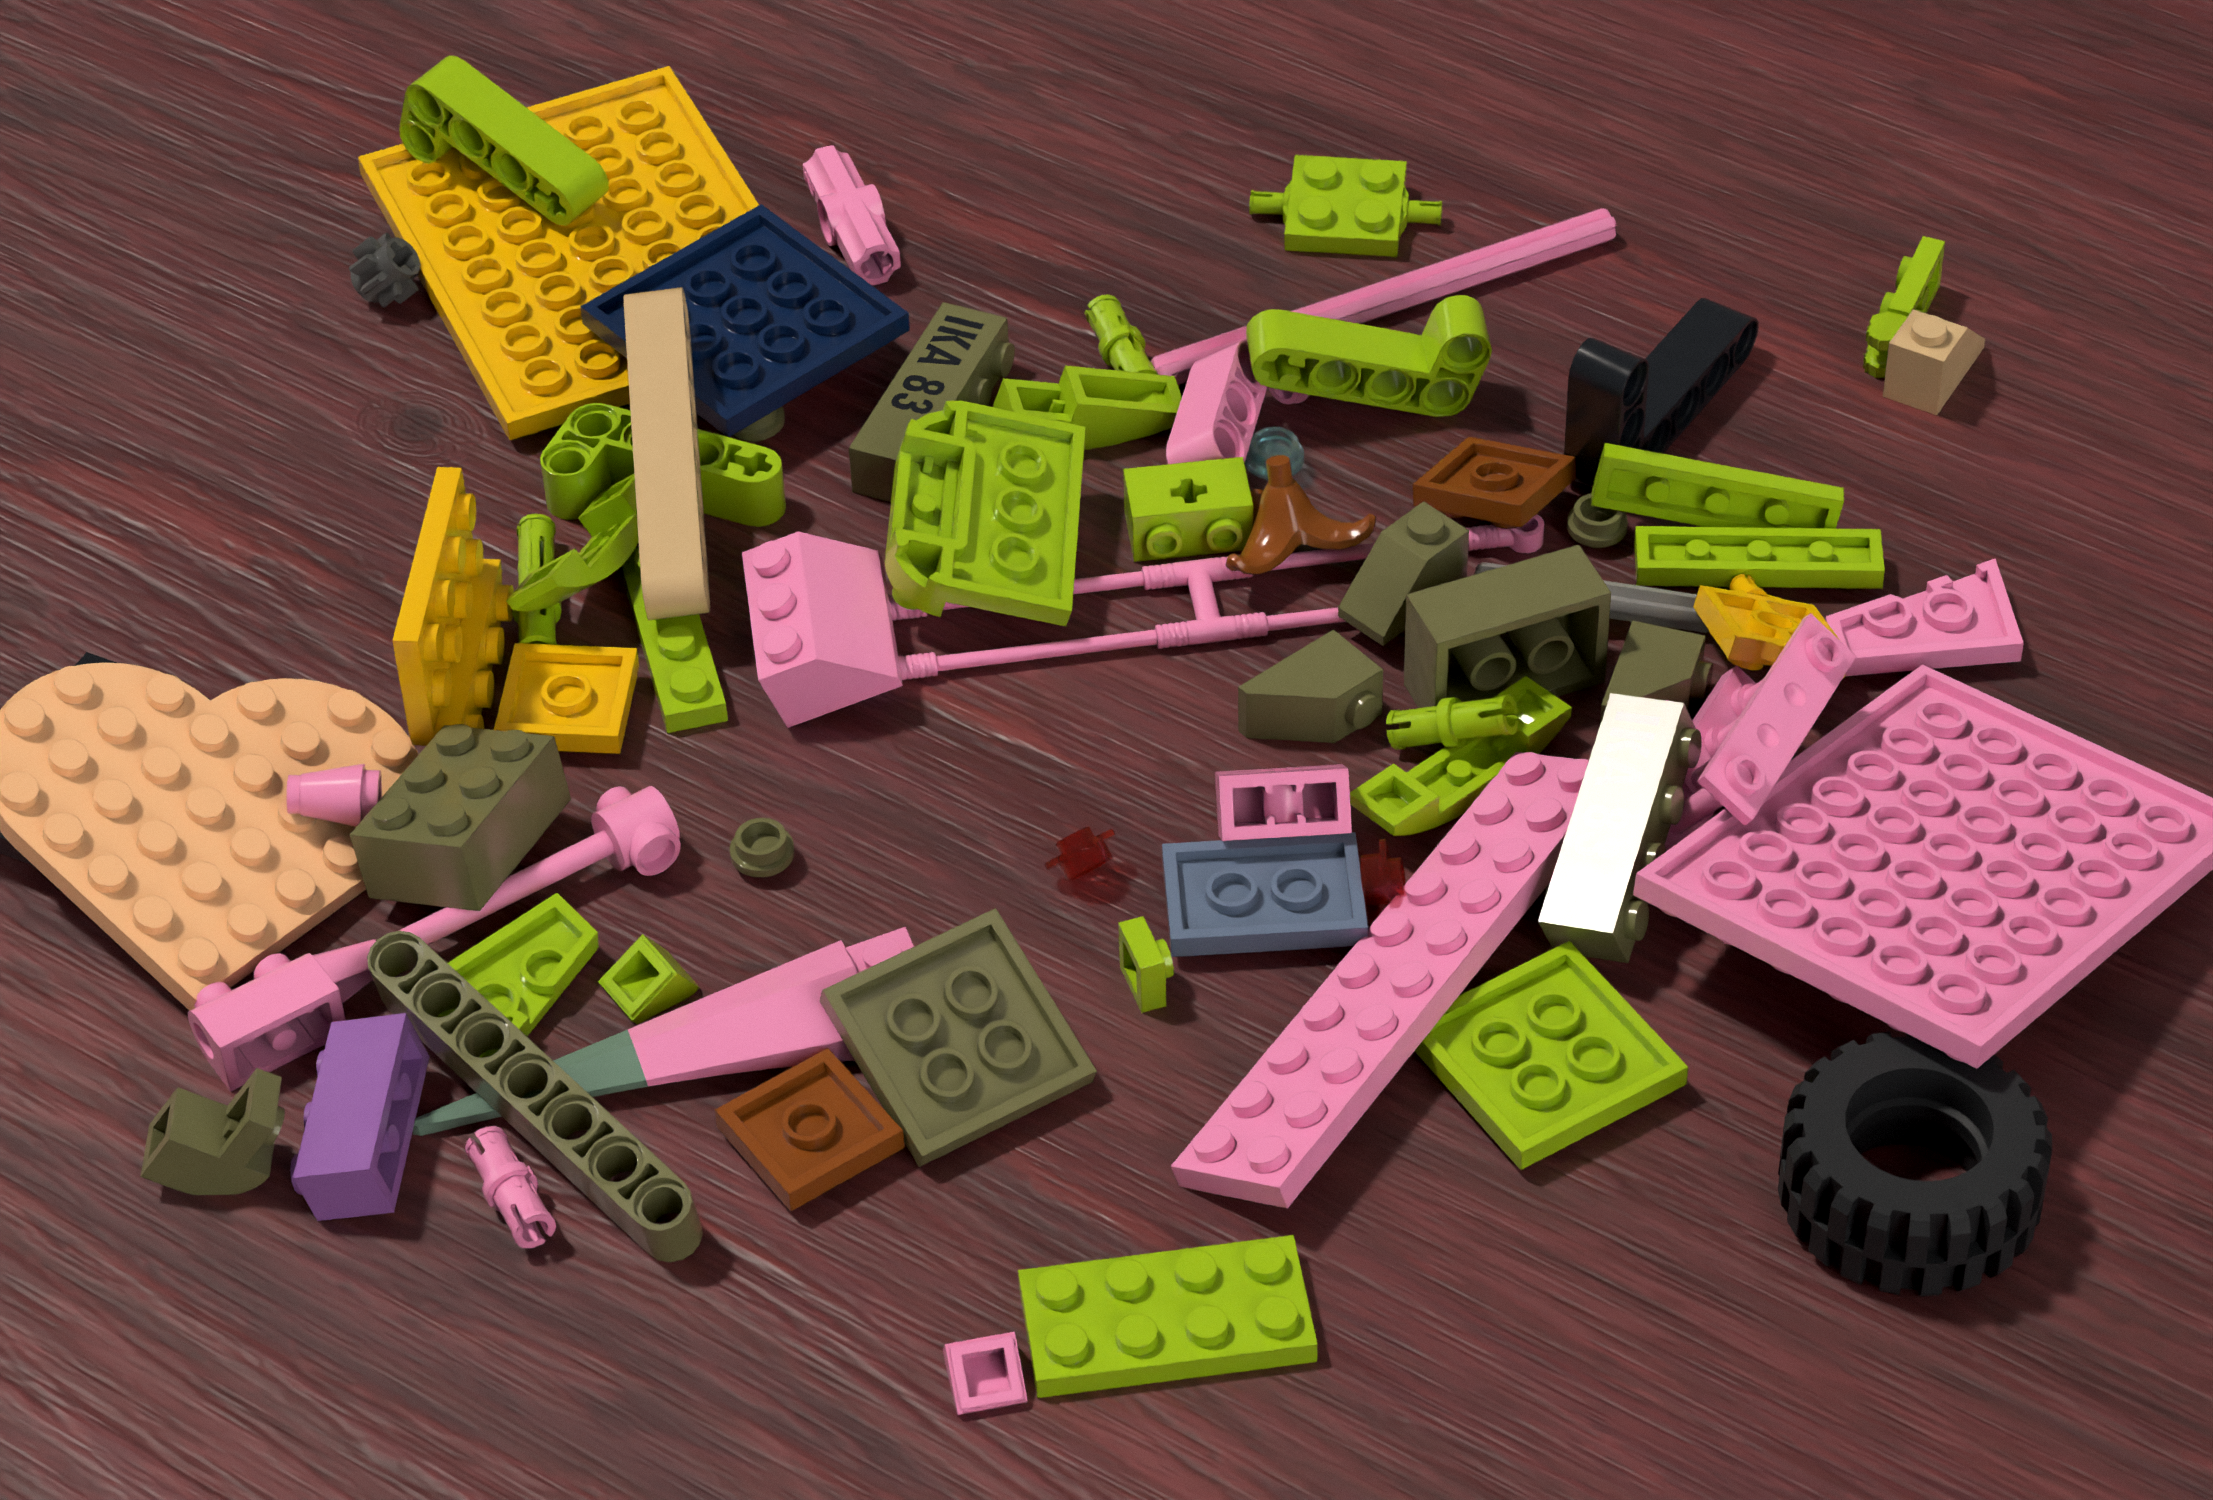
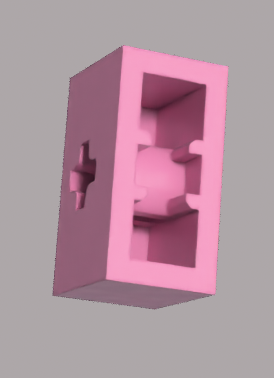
M1343 764L1215 772L1218 836L1222 841L1352 833L1349 771Z

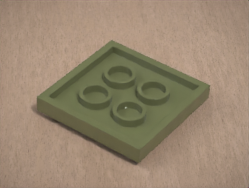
M996 908L825 988L821 992V1005L884 1110L903 1130L904 1143L919 1167L1092 1083L1097 1072Z

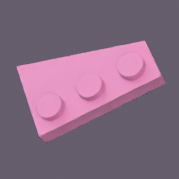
M1996 558L1977 564L1975 574L1955 581H1952L1948 575L1928 581L1926 591L1903 599L1890 594L1828 615L1825 619L1840 641L1857 656L1846 672L1845 677L1914 671L1921 665L1931 669L2019 662L2022 658L2024 643Z

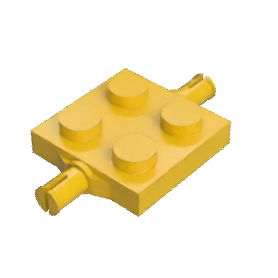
M1745 574L1734 577L1730 583V590L1700 585L1693 606L1709 630V633L1714 637L1726 655L1727 660L1738 667L1748 670H1761L1763 665L1772 666L1802 619L1810 613L1837 637L1815 605L1768 595L1762 588L1756 585L1755 580L1750 575L1747 578Z

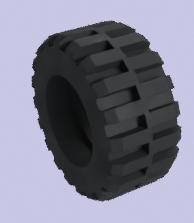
M1890 1031L1871 1034L1867 1037L1866 1043L1858 1045L1855 1040L1848 1042L1831 1052V1060L1823 1057L1816 1061L1805 1072L1804 1080L1794 1087L1788 1100L1778 1170V1194L1782 1208L1788 1213L1787 1222L1796 1237L1802 1242L1810 1239L1808 1251L1827 1267L1834 1262L1841 1267L1840 1274L1844 1278L1859 1285L1862 1284L1864 1279L1880 1284V1292L1899 1295L1900 1288L1917 1289L1919 1297L1938 1296L1942 1294L1943 1287L1954 1286L1956 1291L1959 1292L1981 1284L1983 1273L1989 1278L1995 1277L2012 1265L2013 1257L2025 1252L2034 1238L2035 1227L2040 1223L2052 1156V1134L2047 1128L2048 1117L2042 1103L2035 1096L2030 1097L2031 1087L2014 1069L2008 1073L2002 1069L2003 1061L1995 1055L1976 1069L1964 1062L1950 1058L1943 1051L1909 1034L1906 1037L1892 1038ZM1891 1144L1919 1145L1949 1156L1967 1172L1949 1179L1937 1181L1909 1180L1882 1171L1868 1162L1861 1154L1873 1148Z

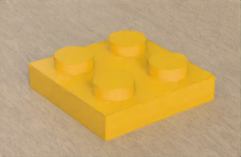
M515 643L494 730H521L529 734L554 736L558 751L620 754L639 670L637 648Z

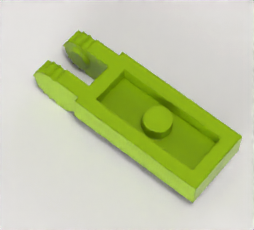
M1926 236L1922 237L1913 257L1904 256L1896 277V292L1887 291L1882 300L1879 314L1872 316L1866 331L1868 347L1866 353H1864L1863 368H1865V373L1867 372L1875 379L1885 378L1889 342L1912 310L1927 313L1940 286L1945 241Z

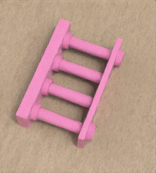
M1811 613L1802 619L1764 679L1755 683L1738 666L1733 667L1721 676L1692 720L1695 728L1701 733V753L1697 765L1694 768H1688L1682 787L1684 791L1683 813L1678 824L1670 826L1665 842L1666 851L1709 821L1714 812L1722 806L1744 826L1754 819L1857 656Z

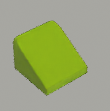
M644 934L635 941L598 981L626 1015L636 1024L689 998L700 988L666 949Z

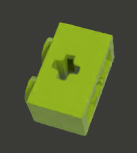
M1243 457L1123 469L1124 513L1134 562L1243 551L1253 528V502Z

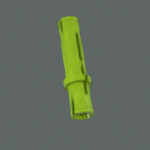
M536 513L526 515L519 521L521 526L517 525L518 586L531 572L555 560L554 535L556 527L553 520L546 515ZM561 602L552 607L536 611L512 610L514 620L518 623V643L557 645L555 624L561 616Z

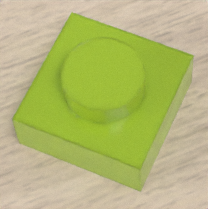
M1144 916L1119 922L1120 968L1141 1013L1166 1007V978L1174 976L1173 961L1166 941L1164 939H1154Z

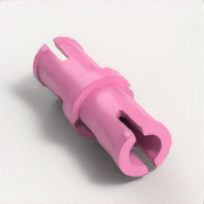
M487 1126L477 1130L475 1135L481 1142L485 1152L482 1153L476 1141L470 1137L466 1142L465 1151L484 1182L482 1192L485 1200L491 1208L494 1206L496 1211L501 1212L512 1232L515 1243L519 1247L535 1248L544 1244L546 1240L538 1229L536 1221L540 1222L543 1230L549 1236L554 1234L556 1223L537 1193L538 1181L535 1173L529 1165L526 1167L525 1163L519 1161L508 1141V1136L502 1128Z

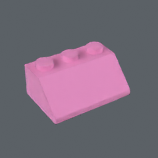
M798 531L742 552L758 681L787 728L903 686L883 558L878 550Z

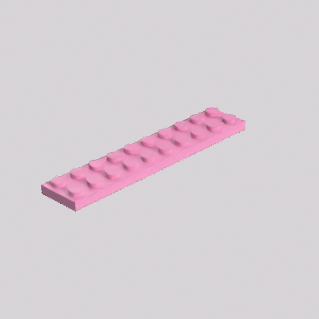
M1515 752L1498 775L1491 780L1462 817L1368 928V936L1358 940L1171 1165L1179 1187L1288 1209L1551 882L1589 762L1588 759H1572L1540 755L1532 752Z

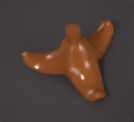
M1285 455L1272 456L1266 460L1268 475L1266 487L1264 490L1253 489L1251 491L1253 528L1246 546L1240 555L1235 553L1229 555L1225 566L1230 571H1241L1243 574L1256 575L1273 570L1286 560L1299 545L1338 550L1356 546L1373 533L1376 516L1370 513L1357 522H1340L1327 517L1311 504L1304 490L1293 479L1290 458Z

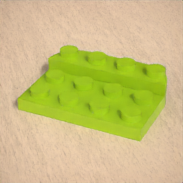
M954 400L946 401L943 411L929 413L917 420L911 419L895 462L885 553L886 573L893 586L892 596L895 602L903 608L910 610L919 609L937 617H941L945 603L948 602L1066 626L1072 613L1086 427Z

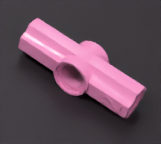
M834 145L815 149L813 156L803 163L805 183L817 203L819 222L826 242L829 246L838 245L850 270L870 285L874 286L888 282L891 274L901 267L900 251L886 226L883 204L877 188L874 184L864 185L848 153L838 151Z

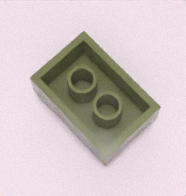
M1576 545L1406 594L1404 685L1417 707L1423 708L1437 706L1438 702L1443 698L1455 697L1459 698L1461 702L1493 698L1525 676L1556 697L1605 683L1611 591L1580 545Z
M464 724L444 725L350 833L368 897L480 911L571 800L554 736L529 734L521 730L500 731L471 728Z

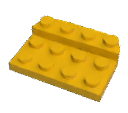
M437 467L392 640L412 745L427 746L444 725L464 724L471 728L484 729L483 717L481 715L482 708H491L494 699L493 664H501L504 656L505 640L501 621L511 622L513 618L512 608L506 600L514 592V588L512 585H502L501 560L483 559L482 540L473 539L472 531L476 521V499L474 494L466 493L462 468Z

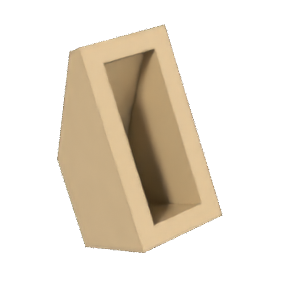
M1913 309L1889 342L1883 397L1938 415L1983 350L1985 338L1967 327Z

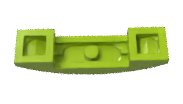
M634 474L598 494L578 517L592 538L579 553L576 549H573L531 572L506 600L513 611L527 612L552 607L610 576L627 561L639 542Z
M1525 676L1493 697L1496 698L1507 694L1513 697L1518 709V715H1508L1506 720L1519 721L1515 735L1505 736L1503 734L1467 739L1464 746L1444 747L1408 772H1405L1393 763L1351 791L1350 805L1393 836L1417 834L1450 822L1466 812L1515 752L1539 754L1569 720L1572 707Z

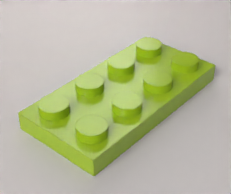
M1294 1235L1018 1270L1019 1291L1037 1398L1317 1362L1318 1344Z

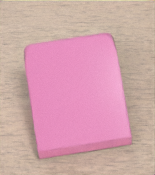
M1015 1332L944 1345L943 1355L957 1415L1028 1402Z

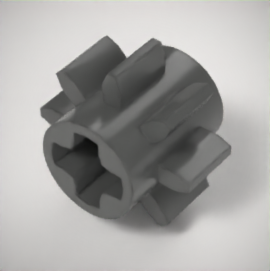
M385 233L377 240L370 236L352 250L358 261L349 267L351 281L358 294L367 301L380 302L382 307H386L394 300L401 304L418 290V287L412 280L419 275L420 260L415 249L407 241L397 237L391 238L389 233Z

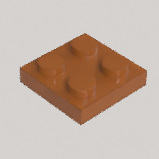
M1468 436L1412 484L1413 506H1418L1424 501L1449 518L1466 516L1490 521L1493 526L1503 529L1523 527L1576 479V457Z
M829 1048L715 1109L717 1128L790 1211L795 1210L905 1148L904 1134L901 1127Z

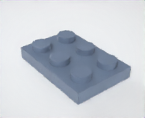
M1356 832L1162 844V864L1171 957L1354 946L1360 938L1368 936Z

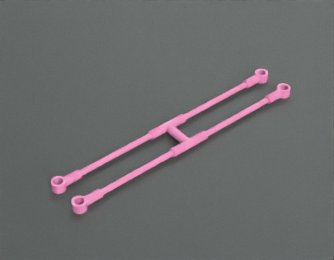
M1538 514L1523 527L1512 529L1498 528L1492 524L1473 526L1471 528L1466 527L1469 530L1468 551L1510 547L1519 553H1532L1539 550L1543 545L1544 521ZM1375 543L1356 545L1342 550L1320 549L1295 552L1273 570L1364 560ZM1227 556L1143 566L1142 571L1074 579L1073 595L1144 586L1145 590L1188 585L1196 620L1175 622L1174 624L1155 625V630L936 656L935 652L919 653L917 655L912 654L911 656H898L902 680H910L913 678L918 679L919 677L938 676V671L1157 645L1158 649L1180 647L1182 645L1214 643L1267 636L1268 631L1346 621L1338 616V607L1266 616L1264 612L1220 617L1212 582L1253 577L1252 574H1243L1241 571H1230L1225 566ZM889 597L893 621L927 617V613L919 609L910 610L903 608L895 602L893 597ZM946 602L943 610L966 608L967 606Z

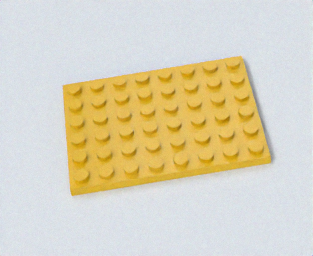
M670 66L527 107L593 157L601 165L609 181L607 193L573 222L565 226L557 225L454 147L431 164L415 159L403 144L358 156L361 176L395 237L407 241L418 254L420 260L418 278L509 441L562 425L575 409L585 404L603 403L616 407L629 404L627 358L583 325L580 306L759 206Z

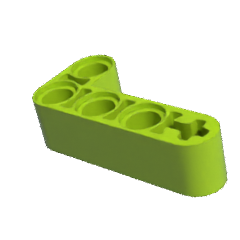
M450 55L445 57L410 84L405 91L399 135L407 151L415 159L423 163L431 164L454 147L550 221L563 226L573 222L609 190L607 175L593 157L457 56Z
M1455 295L1439 302L1433 309L1422 335L1276 309L1258 313L1251 318L1246 327L1254 378L1263 386L1433 417L1453 416L1467 407L1492 353L1482 306L1475 298L1467 295Z
M603 403L585 404L575 409L551 439L541 454L540 462L547 509L552 515L566 520L578 519L601 491L634 474L630 410ZM697 429L704 514L755 527L767 526L777 522L786 510L781 457L767 447Z

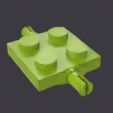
M1295 155L1292 180L1285 188L1284 193L1251 190L1249 213L1283 215V222L1285 224L1284 250L1398 257L1399 239L1406 229L1407 223L1441 225L1442 201L1409 200V194L1405 188L1407 161Z

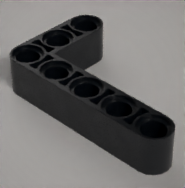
M1701 298L1646 358L1593 337L1585 340L1573 358L1568 377L1564 455L1576 457V479L1574 482L1591 489L1593 488L1605 443L1664 454L1746 361L1757 338L1758 320L1707 298Z

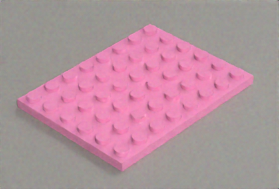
M1921 665L1793 758L1751 822L1744 826L1725 808L1637 872L1633 895L1658 907L1665 914L1677 917L1715 936L1719 941L1733 945L1772 965L1776 970L1790 974L1828 993L1835 1000L1848 1003L1885 1022L1891 1028L1905 1032L1943 1051L1950 1058L1964 1062L1977 1069L2213 870V798L1936 670Z

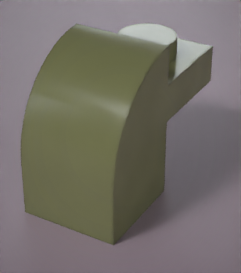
M256 1068L228 1106L177 1087L149 1124L140 1177L192 1195L241 1194L261 1185L270 1177L274 1142L281 1130L285 1116V1109L278 1106L282 1077Z

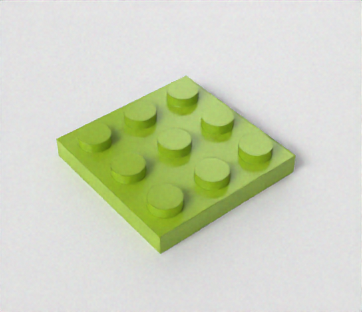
M1570 941L1459 995L1415 1050L1417 1055L1520 1170L1687 1085L1688 1066Z

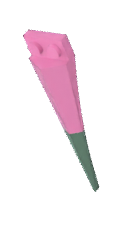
M906 927L846 948L842 940L553 1061L592 1097L705 1077L793 1067L827 1048L840 1062L855 1061L820 1003L822 990L914 947ZM532 1090L525 1094L522 1098L527 1099L535 1097L538 1094H540L543 1090ZM475 1093L415 1118L412 1133L423 1136L502 1116L479 1094Z

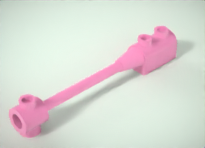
M622 786L611 788L600 797L596 806L597 812L592 814L591 822L594 835L508 876L480 911L445 907L399 931L411 932L429 945L603 858H607L618 871L634 866L640 874L645 876L659 874L674 863L681 849L680 833L674 814L663 795L653 786H648L634 794H631L627 788ZM372 939L315 955L307 953L293 961H290L284 954H272L264 958L256 966L254 980L233 990L226 983L216 982L206 986L198 993L196 1003L194 1004L195 1009L188 1011L189 1024L205 1058L230 1092L243 1086L256 1068L271 1072L326 1044L331 1022L346 1020L342 1004L373 980L368 968L367 956L376 940Z

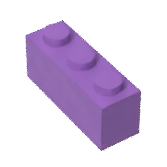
M406 1013L331 1022L325 1049L317 1057V1081L312 1101L308 1102L304 1109L305 1129L299 1154L293 1156L290 1168L291 1181L296 1193L303 1195L317 1221L394 1213L430 1057Z

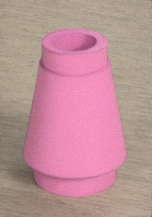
M365 764L302 773L301 775H289L287 780L288 814H301V816L356 827L382 798L381 770H366Z

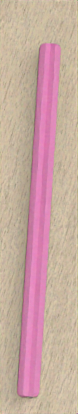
M1600 208L1292 310L1291 312L1363 324L1612 241L1616 236V221L1614 217H1611L1607 209ZM1247 326L1154 356L1151 363L1159 375L1175 376L1178 385L1187 383L1194 362L1235 343L1247 340Z

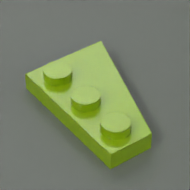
M556 893L448 962V964L522 1033L528 1036L599 948L598 932ZM456 1009L446 1010L437 1017L448 1016ZM499 1049L488 1050L481 1054L480 1058L489 1057L497 1053Z

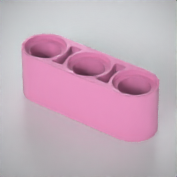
M1247 340L1235 343L1194 362L1167 442L1166 457L1168 464L1243 457L1245 462L1267 390L1266 386L1261 385L1254 378Z

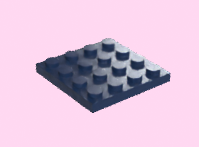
M762 204L580 306L583 325L627 358L624 295L683 287L690 324L696 413L726 437H731L910 331L909 313Z

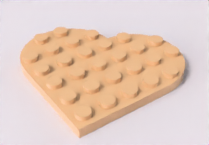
M90 663L67 666L26 685L14 694L0 710V832L15 849L190 1011L195 1009L194 1004L197 1001V995L203 988L216 982L226 983L231 988L252 973L264 958L281 952L366 890L350 838V833L356 826L301 816V814H288V776L365 764L366 770H381L383 797L419 754L415 746L412 745L410 737L388 713L362 697L359 693L336 685L306 679H269L249 682L224 692L210 701L202 693L181 681L178 677L138 665Z

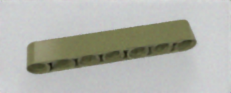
M396 931L387 933L377 939L371 946L367 956L368 968L383 1003L392 1014L406 1013L420 1040L650 1256L659 1261L674 1262L683 1260L693 1254L700 1245L703 1231L691 1191L684 1181L420 937L411 932ZM412 970L407 975L396 978V975L401 972ZM456 1009L448 1016L437 1017L446 1010ZM499 1049L497 1053L489 1057L480 1058L481 1054L488 1050ZM532 1090H543L540 1094H538L535 1097L527 1099L522 1098L525 1094ZM588 1130L585 1135L578 1139L566 1140L575 1131ZM625 1171L633 1172L630 1177L623 1181H610L618 1173ZM664 1214H679L676 1219L669 1223L655 1224V1221Z

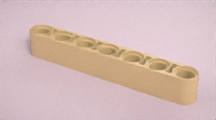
M683 287L627 294L623 297L640 571L646 615L650 621L710 613L691 335L685 292Z

